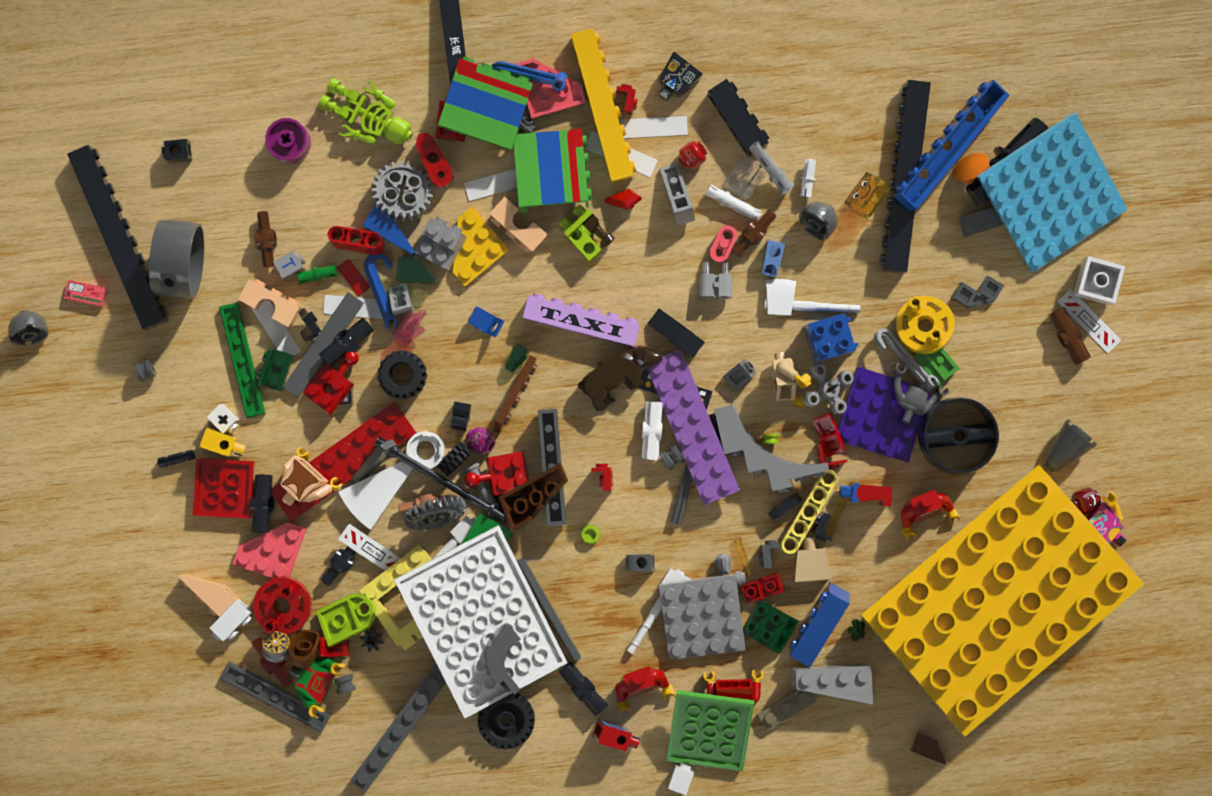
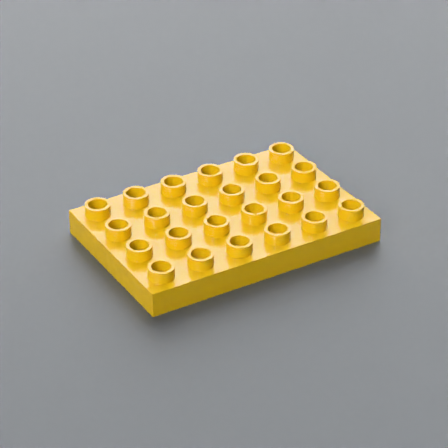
M1038 465L860 616L962 736H966L1141 588L1144 583L1042 467Z

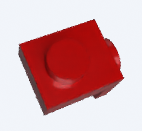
M621 84V87L617 86L616 93L627 95L624 114L632 115V110L637 109L638 99H635L636 89H632L633 86Z
M320 637L318 647L320 656L325 658L349 657V639L333 647H328L325 637Z

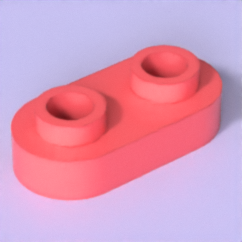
M724 226L719 230L710 249V257L714 262L721 263L728 258L737 239V232L732 226ZM729 233L731 238L725 239L724 234ZM721 250L723 255L718 257L716 251Z

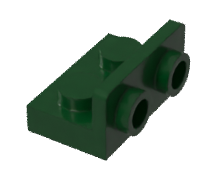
M269 348L268 351H265L262 358L264 362L263 368L259 369L256 376L257 384L282 392L294 355L274 348Z

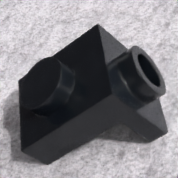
M303 308L298 313L308 327L300 333L304 341L307 342L316 338L321 330L317 324L318 319L312 311L308 313Z
M825 512L817 515L813 522L815 527L812 531L816 534L815 538L826 542V540L832 541L833 539L823 533L831 515Z

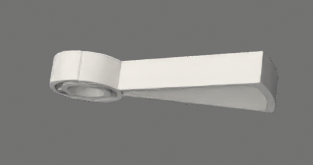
M428 431L419 432L408 441L406 454L429 469H433L445 456V444L435 433ZM423 441H429L435 447L434 456L429 460L420 458L417 453V448ZM402 461L339 491V494L351 513L362 524L372 530L414 468Z

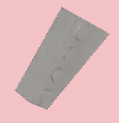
M868 664L791 668V687L796 690L873 705L872 666Z

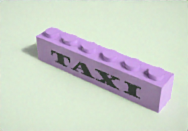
M533 293V296L528 295L523 319L630 347L635 346L640 327L636 319L626 317V320L618 319L619 315L608 312L607 315L599 314L600 310L589 308L587 311L581 309L582 306L575 303H570V306L564 305L563 301L552 298L549 301L545 300V296Z

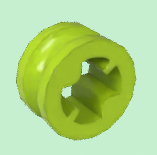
M762 434V437H764L762 444H779L777 440L779 434Z

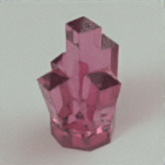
M420 310L417 314L415 311L410 312L393 332L394 337L405 346H409L415 338L425 332L424 327L419 325L427 315L426 311Z

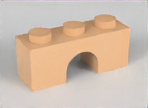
M504 196L489 213L492 217L490 221L498 228L500 226L505 228V234L512 240L516 238L521 242L519 246L525 252L531 251L534 253L547 239L548 234L534 222L526 229L517 228L514 225V218L520 211Z
M249 279L238 300L257 310L264 301H273L275 312L272 318L292 328L299 315L298 312L302 309L298 306L299 302L290 297L288 300L282 298L283 293L274 288L271 291L264 288L266 284L258 279H255L254 282Z

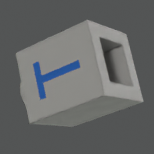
M292 251L273 263L282 279L287 280L296 275L297 272L305 270L303 264L306 262L300 253L297 254L295 251Z

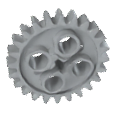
M399 161L398 166L392 162L391 168L384 165V171L378 170V175H374V181L371 184V194L374 195L372 196V201L376 202L375 207H382L381 214L388 212L387 218L394 215L395 221L399 216L402 218V221H405L406 216L412 220L414 214L419 218L420 211L426 212V207H430V201L433 198V188L430 187L432 181H427L429 175H422L423 168L417 171L416 164L410 167V163L407 162L406 166H403L402 161ZM405 176L407 177V180L402 197L401 205L398 206L397 203L399 199V193L401 190L402 180ZM395 178L399 182H392L390 179ZM409 183H416L418 186L412 187ZM391 195L394 196L395 199L391 200L388 199L386 196ZM406 200H412L414 203L408 204Z

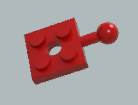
M357 352L345 353L344 362L337 371L324 363L303 392L306 397L331 416L354 386L343 375L350 366L358 363L359 355ZM332 385L331 391L325 393L326 387Z
M524 451L487 457L488 473L477 475L474 472H470L464 478L466 486L470 488L476 487L479 482L490 481L493 496L505 494L529 480ZM506 468H510L513 472L510 479L504 475Z

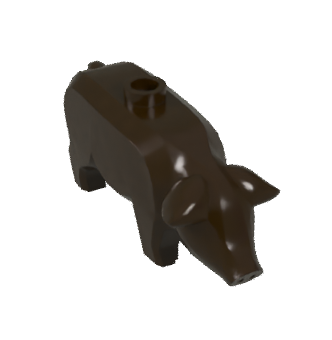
M639 345L620 352L609 360L605 357L596 363L598 367L586 374L582 381L578 383V388L592 399L594 408L601 412L616 401L611 397L609 390L616 389L623 383L630 390L644 384L640 378L639 370L642 367H650L661 362L663 352L656 353L645 346Z

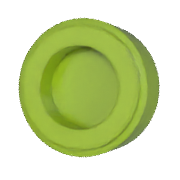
M587 525L581 531V539L587 544L596 543L600 537L599 529L594 525Z

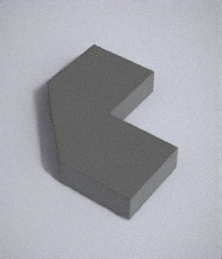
M986 276L978 291L960 282L951 299L965 308L995 302L1004 285L990 276Z

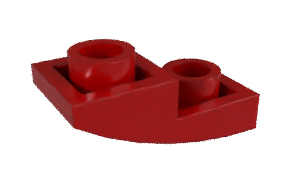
M779 573L756 579L740 586L745 603L785 591Z

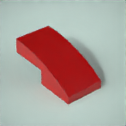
M831 412L814 418L812 422L820 436L819 443L826 457L843 452L845 450Z

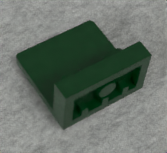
M760 599L746 622L743 633L770 650L781 654L799 620Z

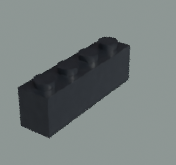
M725 79L707 92V96L749 158L753 155L749 147L757 141L763 148L766 147L769 143V136L764 129L760 130L758 127V119L753 113H749L747 110L748 104L744 98H739L736 92L738 90L733 82L729 83Z

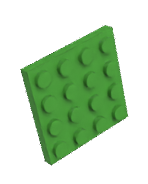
M677 690L666 761L743 771L754 700Z

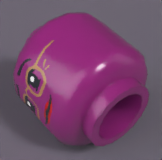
M476 427L474 430L471 429L466 435L467 447L479 455L489 454L496 443L493 433L482 427Z

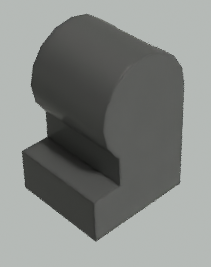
M655 554L625 555L626 571H655Z

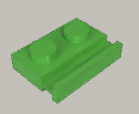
M944 349L931 354L917 353L913 356L928 375H934L938 379L939 383L936 386H939L960 369Z

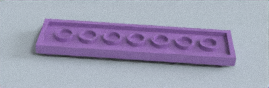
M679 349L663 356L661 362L647 367L705 506L740 491L682 350Z

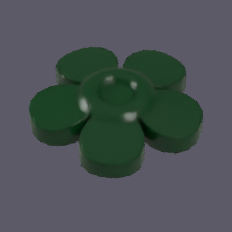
M852 620V626L848 628V633L852 635L853 641H858L859 638L865 636V631L862 630L865 628L864 621Z

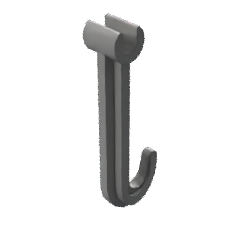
M882 328L875 333L874 339L881 350L886 349V345L881 339L883 338L920 382V389L928 392L939 383L934 375L926 373L892 331Z

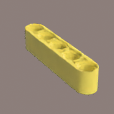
M825 471V474L830 473L833 477L832 482L829 484L823 481V476L817 477L780 541L781 550L785 553H795L837 483V475L834 471ZM816 490L822 491L823 497L821 500L817 501L814 499L813 494ZM807 506L813 508V515L810 517L804 515V509ZM797 523H802L804 526V530L800 534L794 531V526ZM791 539L794 542V547L791 550H786L784 544L787 540Z

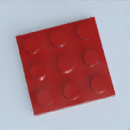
M196 458L193 516L252 519L250 499L253 495L255 461Z

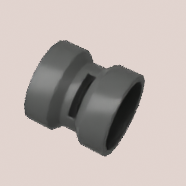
M675 444L670 447L669 451L659 455L669 470L675 468L677 463L685 461L684 456Z

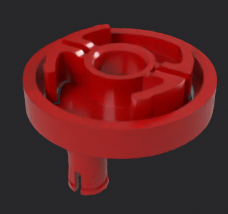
M287 576L275 577L265 582L257 590L253 600L255 618L263 627V630L265 632L268 631L267 633L274 631L282 632L286 635L294 633L305 625L312 611V599L307 588L300 581ZM284 598L288 600L290 609L287 612H282L277 608L278 599Z

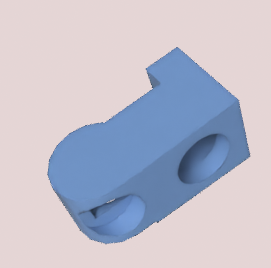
M767 240L761 275L777 277L785 243Z

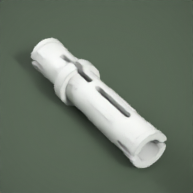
M712 184L706 193V196L720 202V205L730 207L753 221H757L762 212L730 195V192L720 190Z

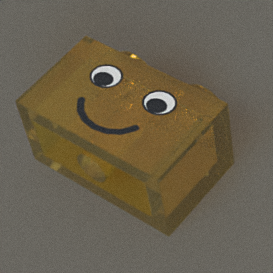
M866 172L844 203L854 213L869 220L891 188L881 178Z

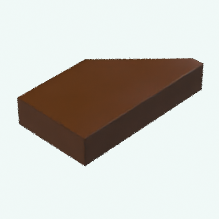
M917 733L911 751L945 765L946 761L937 741Z

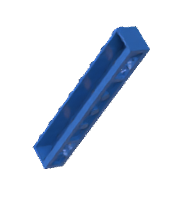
M995 80L984 81L977 88V94L971 96L965 104L967 106L954 116L955 120L952 124H948L942 131L944 134L941 138H937L931 144L932 149L921 156L918 166L913 167L907 175L909 177L898 184L896 187L897 191L893 196L907 210L912 211L919 208L1010 96ZM969 112H972L975 117L971 123L965 120ZM947 140H949L952 145L949 151H946L942 148V145ZM925 168L928 171V177L921 179L919 174Z

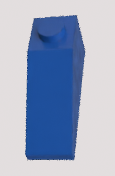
M374 206L362 226L371 232L378 233L383 239L415 256L416 253L393 217L387 218L388 212L381 214L382 207L376 208Z

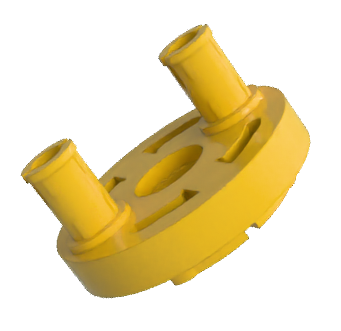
M914 296L913 299L911 298L900 309L896 320V331L902 344L909 350L920 354H931L943 349L951 340L955 327L954 316L950 308L940 299L931 296ZM922 320H928L932 323L933 327L930 331L923 332L919 330L918 323Z

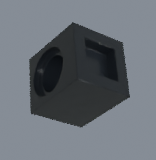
M188 139L164 141V147L161 148V151L166 161L169 163L192 161L191 142ZM175 147H180V153L174 156L172 150Z

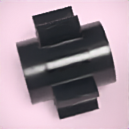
M376 628L372 632L367 629L365 631L367 635L360 636V639L364 640L361 647L366 645L368 652L373 647L378 651V644L384 643L383 640H380V636L383 633L378 634ZM370 636H371V637H374V636L376 637V640L374 641V643H373V642H371V643L368 642V640L370 639Z

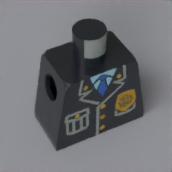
M673 52L659 78V83L664 87L658 95L665 101L672 94L680 98L702 78L703 73Z

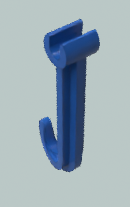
M497 61L491 65L493 70L500 72V69L511 72V76H523L531 81L552 85V88L556 91H562L567 83L565 79L568 75L564 72L553 74L504 61Z
M383 253L379 255L370 254L365 259L364 270L384 320L385 329L390 331L389 322H393L397 329L398 320L393 315L375 266V261L382 259L386 267L390 269V260Z

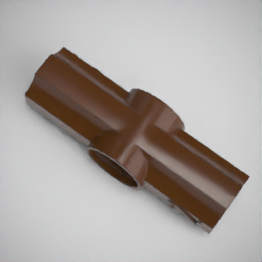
M1065 307L1048 314L1057 330L1060 343L1068 350L1074 364L1078 365L1091 358L1082 341L1083 336L1076 324H1073Z

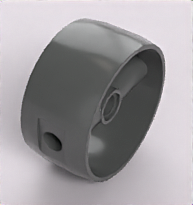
M172 219L158 221L153 233L149 259V281L153 294L182 299L196 297L204 265L205 244L204 231L201 224Z

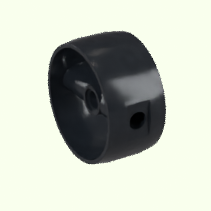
M966 397L948 398L934 404L928 413L923 416L918 432L919 446L926 460L936 469L949 474H969L984 467L994 456L999 443V429L992 413L980 402ZM950 402H962L974 407L986 421L985 424L927 429L934 413ZM957 430L961 431L963 435L960 441L954 438V433ZM988 443L983 457L973 466L963 470H953L945 467L935 459L929 449Z

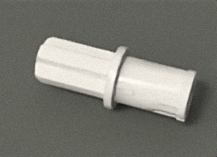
M805 160L803 177L800 178L802 179L800 197H805L806 194L807 198H812L813 181L816 180L814 179L815 160Z

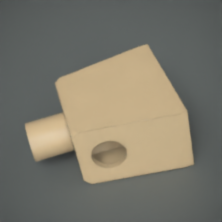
M815 537L804 538V549L795 552L793 581L832 579L825 549L816 548Z

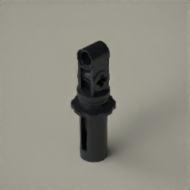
M1032 118L1005 148L1001 146L994 148L995 158L989 161V165L993 166L1049 129L1048 126L1040 119ZM978 178L972 184L966 186L967 193L976 205H982L989 200Z

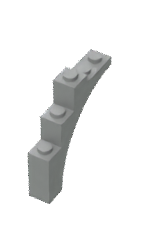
M736 404L714 409L724 454L730 453V457L741 455V450H743L748 473L754 472V475L765 473V469H767L772 491L777 490L778 494L788 492L789 487L793 486L792 479L798 482L806 480V476L812 474L816 478L824 476L825 471L829 470L828 463H795L781 459L768 452L748 433L740 419Z

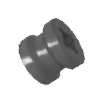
M146 359L142 364H134L136 375L141 382L146 381L148 377L153 378L156 376L155 368L150 359Z
M352 674L334 679V683L338 687L336 690L337 694L356 690L355 685L352 683Z

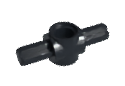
M349 546L345 549L340 548L329 561L331 567L322 576L321 581L330 586L340 573L345 574L354 564V556L357 552Z

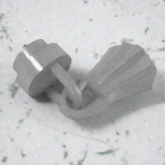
M724 553L719 554L714 562L720 576L723 574L730 575L731 559ZM735 571L737 586H743L746 583L745 572Z

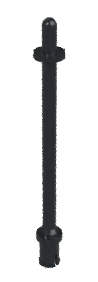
M379 436L373 447L378 448L379 445L387 441ZM398 445L388 454V458H398L487 512L486 517H489L491 514L501 521L507 522L505 513L495 508L497 503L493 502L492 505L486 503L400 451Z

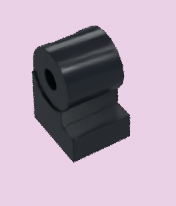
M454 401L451 429L467 431L472 409L471 404Z

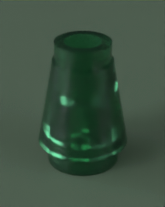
M517 343L516 346L512 347L504 367L514 373L529 357L530 351Z

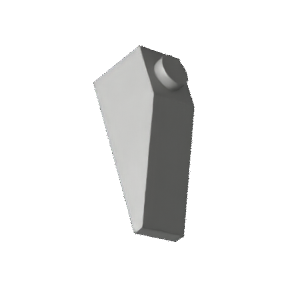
M678 163L660 168L676 225L695 221L693 206Z

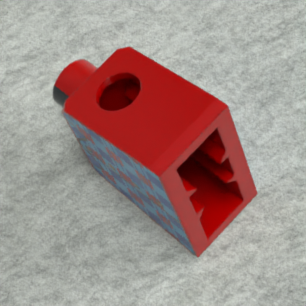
M598 718L592 735L598 744L626 751L628 746L637 749L640 738L633 736L628 728Z

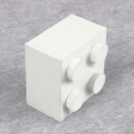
M1089 256L1083 258L1073 295L1106 305L1115 304L1125 266Z

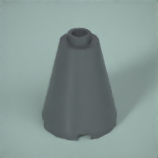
M1070 419L1065 421L1044 458L1046 461L1044 465L1052 472L1055 470L1061 471L1097 445L1094 441L1090 442L1092 438L1080 427L1074 424L1070 425L1072 422Z

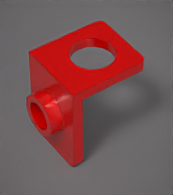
M818 444L816 446L819 463H824L822 446ZM844 459L826 463H828L829 469L839 468L840 463L848 461Z

